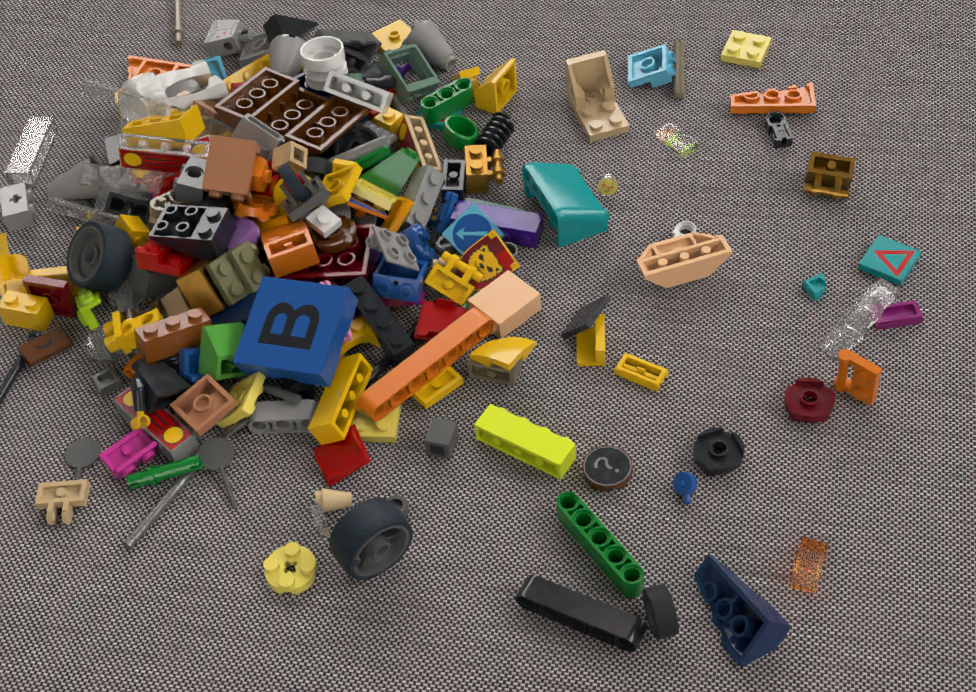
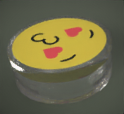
M603 174L598 178L597 190L600 194L611 196L618 191L619 181L616 176Z

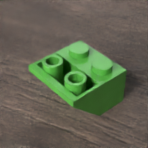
M236 322L202 326L198 373L203 375L209 374L215 380L249 376L244 374L233 363L245 328L243 323Z

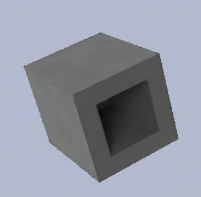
M433 417L424 440L428 456L451 460L459 438L456 421Z

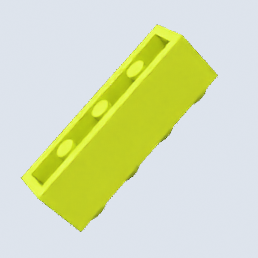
M490 404L474 424L477 440L560 480L576 459V443L572 442V440L556 435L546 427H539L524 417H518L509 413L503 407Z

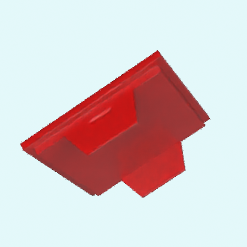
M437 298L435 302L423 300L414 339L430 341L464 315L468 308L457 307L453 300Z
M355 424L350 426L345 440L324 445L320 444L313 449L328 487L372 462Z

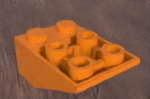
M304 218L301 220L297 219L294 222L291 220L288 224L260 231L268 260L276 278L320 263Z

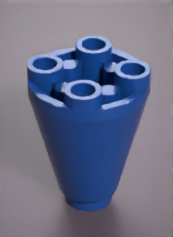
M419 223L413 224L402 231L401 234L408 239L409 247L416 259L429 261L428 266H431L433 259H437L434 249L429 247L427 241L430 240L429 232L426 227L419 225ZM379 252L378 260L374 265L375 268L378 267L384 256L382 252Z

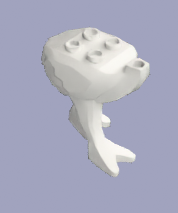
M197 60L187 69L173 70L155 75L153 72L142 73L123 82L120 89L121 94L119 95L121 103L119 110L122 118L127 119L129 123L130 121L156 114L158 117L171 115L170 111L176 109L178 113H182L191 108L193 100L220 102L229 93L222 79L216 75L211 77L206 61ZM190 79L198 82L201 87L207 86L202 91L179 98H167L165 93L166 89Z

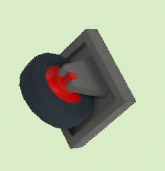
M287 163L277 169L279 175L284 180L280 188L287 197L281 203L293 222L297 219L305 218L311 209L315 206L323 205L328 200V197L331 196L318 176L309 180L302 170L295 173Z

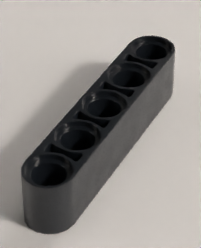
M528 575L515 597L517 604L528 611L627 652H636L648 628L646 622L635 615L536 575Z

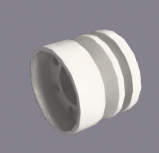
M332 36L315 37L305 42L300 48L306 84L310 88L323 91L330 70L341 74H348L344 46L340 39Z

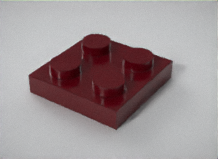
M25 275L22 282L27 294L48 298L55 315L77 318V311L79 310L67 281Z

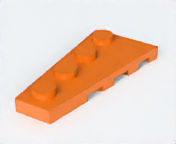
M813 82L806 83V87L797 88L796 85L787 86V90L782 91L772 88L767 89V91L761 94L757 91L731 94L730 112L736 114H766L774 111L782 114L816 113Z

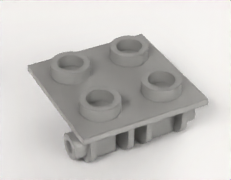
M371 226L374 233L366 239L368 248L382 252L386 262L420 271L416 262L417 259L409 247V241L403 234L389 231L386 228Z

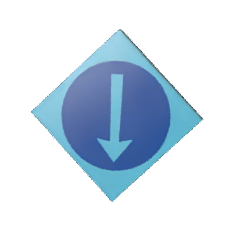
M475 203L442 233L461 255L493 229L501 239L505 236Z

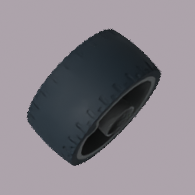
M87 222L79 227L69 244L66 260L67 273L73 284L97 292H112L119 288L126 279L132 263L133 249L129 235L116 226L101 222Z
M380 497L371 498L354 506V508H351L350 511L342 516L332 530L329 538V548L342 568L354 579L368 580L381 575L403 557L413 539V529L406 517L389 500Z

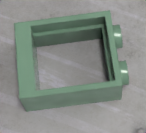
M416 43L408 46L403 45L395 50L388 49L384 51L377 63L383 76L392 75L395 77L396 85L392 89L397 92L396 96L401 104L435 92L440 84V80ZM408 61L420 81L406 84L394 64Z

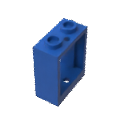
M383 256L373 274L372 289L381 298L418 303L426 285L424 281L428 275L429 261L417 259L416 262L420 269L418 272L386 262Z

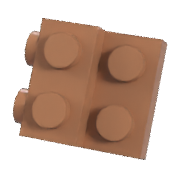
M206 374L172 402L170 406L181 420L201 437L238 406V403L209 374Z

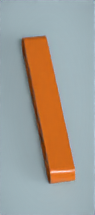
M477 308L470 309L365 390L357 399V408L373 421H380L486 338L494 328V321Z

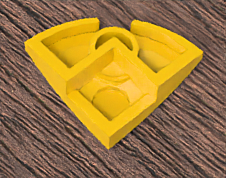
M521 337L492 340L475 349L470 354V359L489 368L495 364L510 371L519 359L522 361L526 359L536 346V342Z

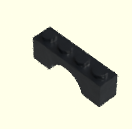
M363 275L343 285V287H349L358 299L354 314L356 317L360 316L371 328L380 344L382 352L394 368L415 352L412 340Z

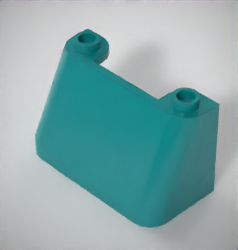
M529 162L522 165L523 192L527 198L536 196L549 216L550 227L557 230L555 242L559 248L608 230L609 212L601 206L581 177L578 167H575L573 164Z

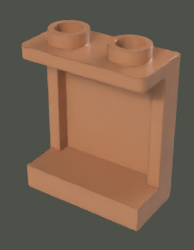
M211 135L202 189L208 193V196L213 198H222V195L231 196V200L239 202L252 198L250 187L256 155H260L261 150L258 142Z

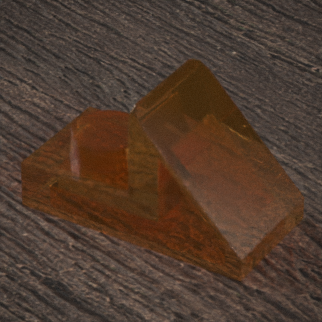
M802 537L796 554L790 587L817 593L829 543Z

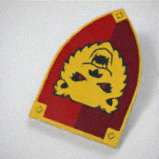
M494 229L469 247L460 258L467 265H473L478 268L477 271L484 275L480 283L474 279L469 281V284L475 287L474 291L482 290L506 271L514 272L520 267V264ZM455 268L454 274L462 278L464 273Z

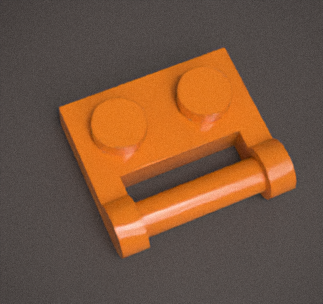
M848 349L840 350L837 357L839 362L837 377L833 381V388L839 392L846 391L857 400L871 406L877 398L882 368ZM849 365L854 367L852 381L847 378Z

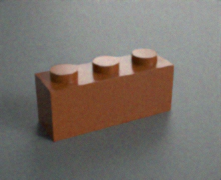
M199 307L135 328L137 353L147 364L179 354V349L200 346L202 326L212 325L211 319Z

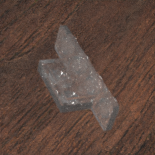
M85 163L79 183L86 186L100 187L107 193V196L109 191L134 199L149 201L150 193H160L165 175L159 171Z

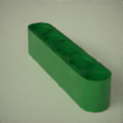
M571 491L560 493L556 499L559 522L624 596L629 598L640 596L644 589V570L577 494ZM634 579V580H636V581H635V582H630V581H627V580Z

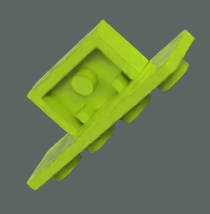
M83 288L77 292L78 296L75 297L79 310L77 311V316L84 327L89 326L92 331L99 327V323L91 308L102 302L97 291Z

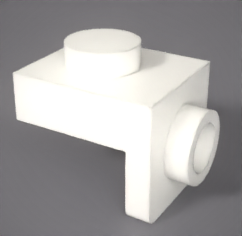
M324 205L313 210L306 217L308 231L312 233V229H314L324 238L342 226L341 219Z

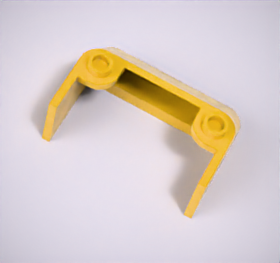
M0 233V294L2 297L7 290L27 294L22 282L25 275L67 281L73 295H78L77 292L83 289L73 284L68 276L67 266L30 270L29 262L25 256L9 254L6 233Z

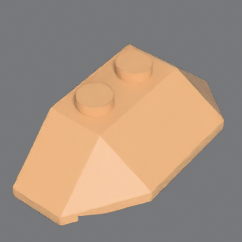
M692 232L649 244L637 259V265L646 280L664 288H670L710 276L732 255V250L723 235L713 236Z

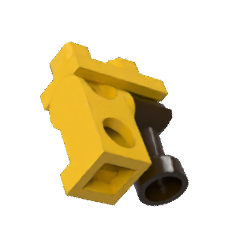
M156 299L149 303V308L138 312L134 309L126 308L121 315L119 311L112 313L113 321L103 325L104 333L107 338H104V344L110 353L122 349L125 354L132 352V349H136L134 329L164 319L165 312L161 303Z

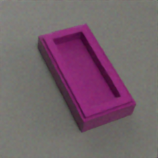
M916 300L869 307V315L875 330L923 322V315Z

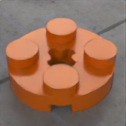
M251 193L252 198L244 199V202L233 200L232 208L236 217L250 216L256 217L258 221L266 222L270 220V216L278 213L279 202L273 203L274 198L270 196Z

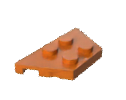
M129 55L128 80L142 73L153 72L155 75L173 70L187 69L192 65Z

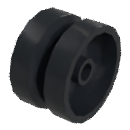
M353 126L335 142L334 154L335 156L372 141L378 138V136L370 128ZM376 163V164H374V165H372V166H370V167H368V168L362 170V172H361L360 175H362L363 173H365L366 171H368L369 169H371L372 167H374V166L377 165L378 163Z

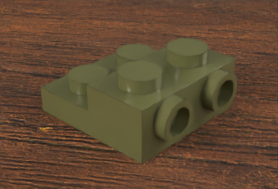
M249 241L237 244L205 265L228 306L235 304L248 294L256 292L259 289L262 277H269L270 275L269 268L265 264H261L258 258V248L254 244H250Z

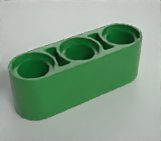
M460 78L424 97L421 100V111L425 123H437L470 105L474 101L472 81L468 78Z

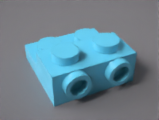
M662 44L629 55V86L632 88L650 82L654 88L672 82V76L676 75L675 67L672 64L676 61L674 52L672 50L669 51L666 44Z

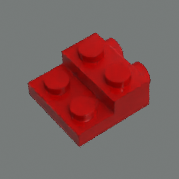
M149 238L144 246L139 245L135 251L137 268L178 277L199 260Z

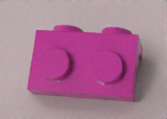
M140 427L99 454V458L118 480L122 476L126 478L127 474L134 473L137 469L136 466L143 461L144 463L151 461L157 455L158 444L156 441L152 442Z

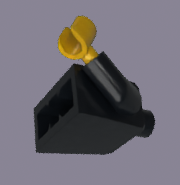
M142 358L137 359L132 364L131 368L135 375L130 383V388L132 391L133 409L136 411L137 416L131 419V428L137 430L140 426L141 429L148 427L150 419L144 414V411L149 414L171 407L170 404L191 387L178 375L175 369L163 362L148 365Z

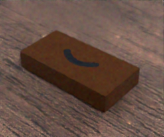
M60 327L18 346V352L31 368L71 348L72 343Z

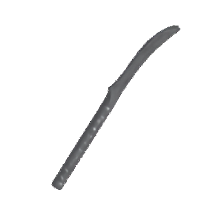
M243 419L235 423L219 437L227 439L249 421ZM196 471L183 474L177 479L157 505L154 506L132 534L124 541L123 544L126 548L131 550L185 487Z

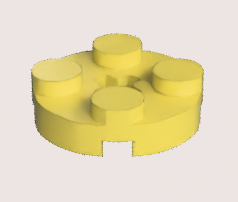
M289 542L271 553L264 561L265 578L269 587L279 594H283V592H291L292 595L299 594L307 590L315 581L317 571L315 556L309 549L300 546L297 542ZM295 566V572L288 571L285 573L287 567Z

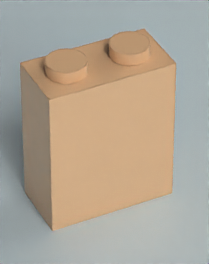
M508 270L468 299L469 310L477 308L494 321V328L490 334H494L502 339L541 310V295Z

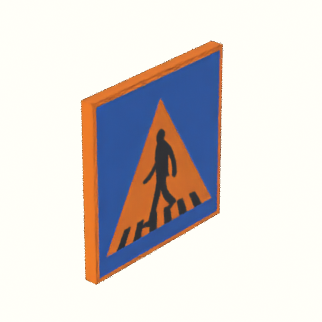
M351 193V198L346 202L348 206L353 207L351 212H354V215L363 218L367 212L385 220L388 219L384 211L373 207L374 203L368 200L365 202L358 200L353 196L354 193Z

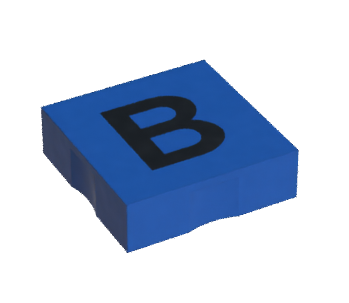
M263 276L233 363L247 375H252L259 371L267 378H288L300 383L331 387L340 359L341 346L349 331L358 299L349 287Z

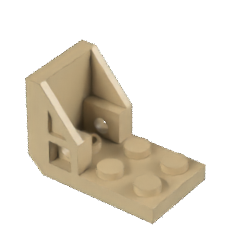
M605 50L565 60L568 101L589 141L593 142L630 132V125L615 101V86Z

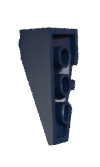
M708 554L695 572L694 577L704 601L710 605L714 615L712 620L714 625L720 629L723 637L720 640L725 650L739 666H745L777 649L791 629V625L775 608L713 555Z

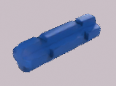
M450 191L446 192L444 197L446 201L442 204L438 219L440 223H437L435 230L437 233L442 234L449 227L448 224L451 223L450 217L455 208L454 203H457L458 194Z

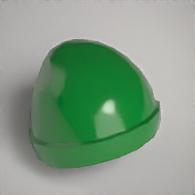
M451 115L444 121L443 137L445 143L451 149L465 150V146L474 145L475 140L478 138V130L476 125L467 117Z

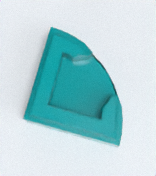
M821 273L802 281V288L814 302L819 300L825 292V276Z

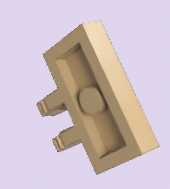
M87 479L39 483L35 506L38 509H47V524H56L58 508H62V522L71 524L73 507L87 505L91 484Z

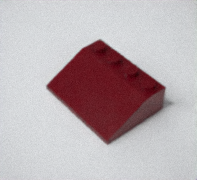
M375 224L355 225L358 232L357 238L351 246L343 251L325 253L315 247L320 263L279 278L296 281L351 279L361 275L367 278L379 255L378 250L370 249L366 245L367 237L374 233L371 226H375Z

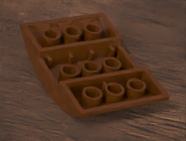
M264 67L214 106V110L234 129L244 115L247 113L251 114L284 136L281 145L293 141L307 148V157L323 153L370 112V108L342 97L333 95L328 99L300 88V80Z

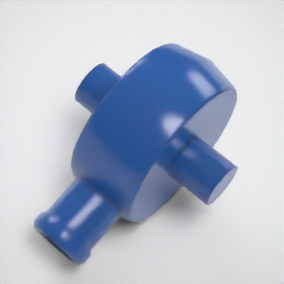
M680 472L673 480V488L676 493L683 496V504L692 503L690 495L697 488V479L689 472Z

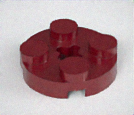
M812 377L800 378L796 380L795 384L789 385L785 390L784 406L792 420L808 423L825 422L834 410L835 393L831 387L829 390L828 387L824 386V382L820 379ZM807 397H812V401L815 402L809 403L805 400Z

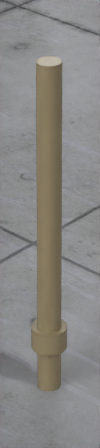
M174 0V27L172 28V35L177 47L182 46V38L184 37L181 0Z

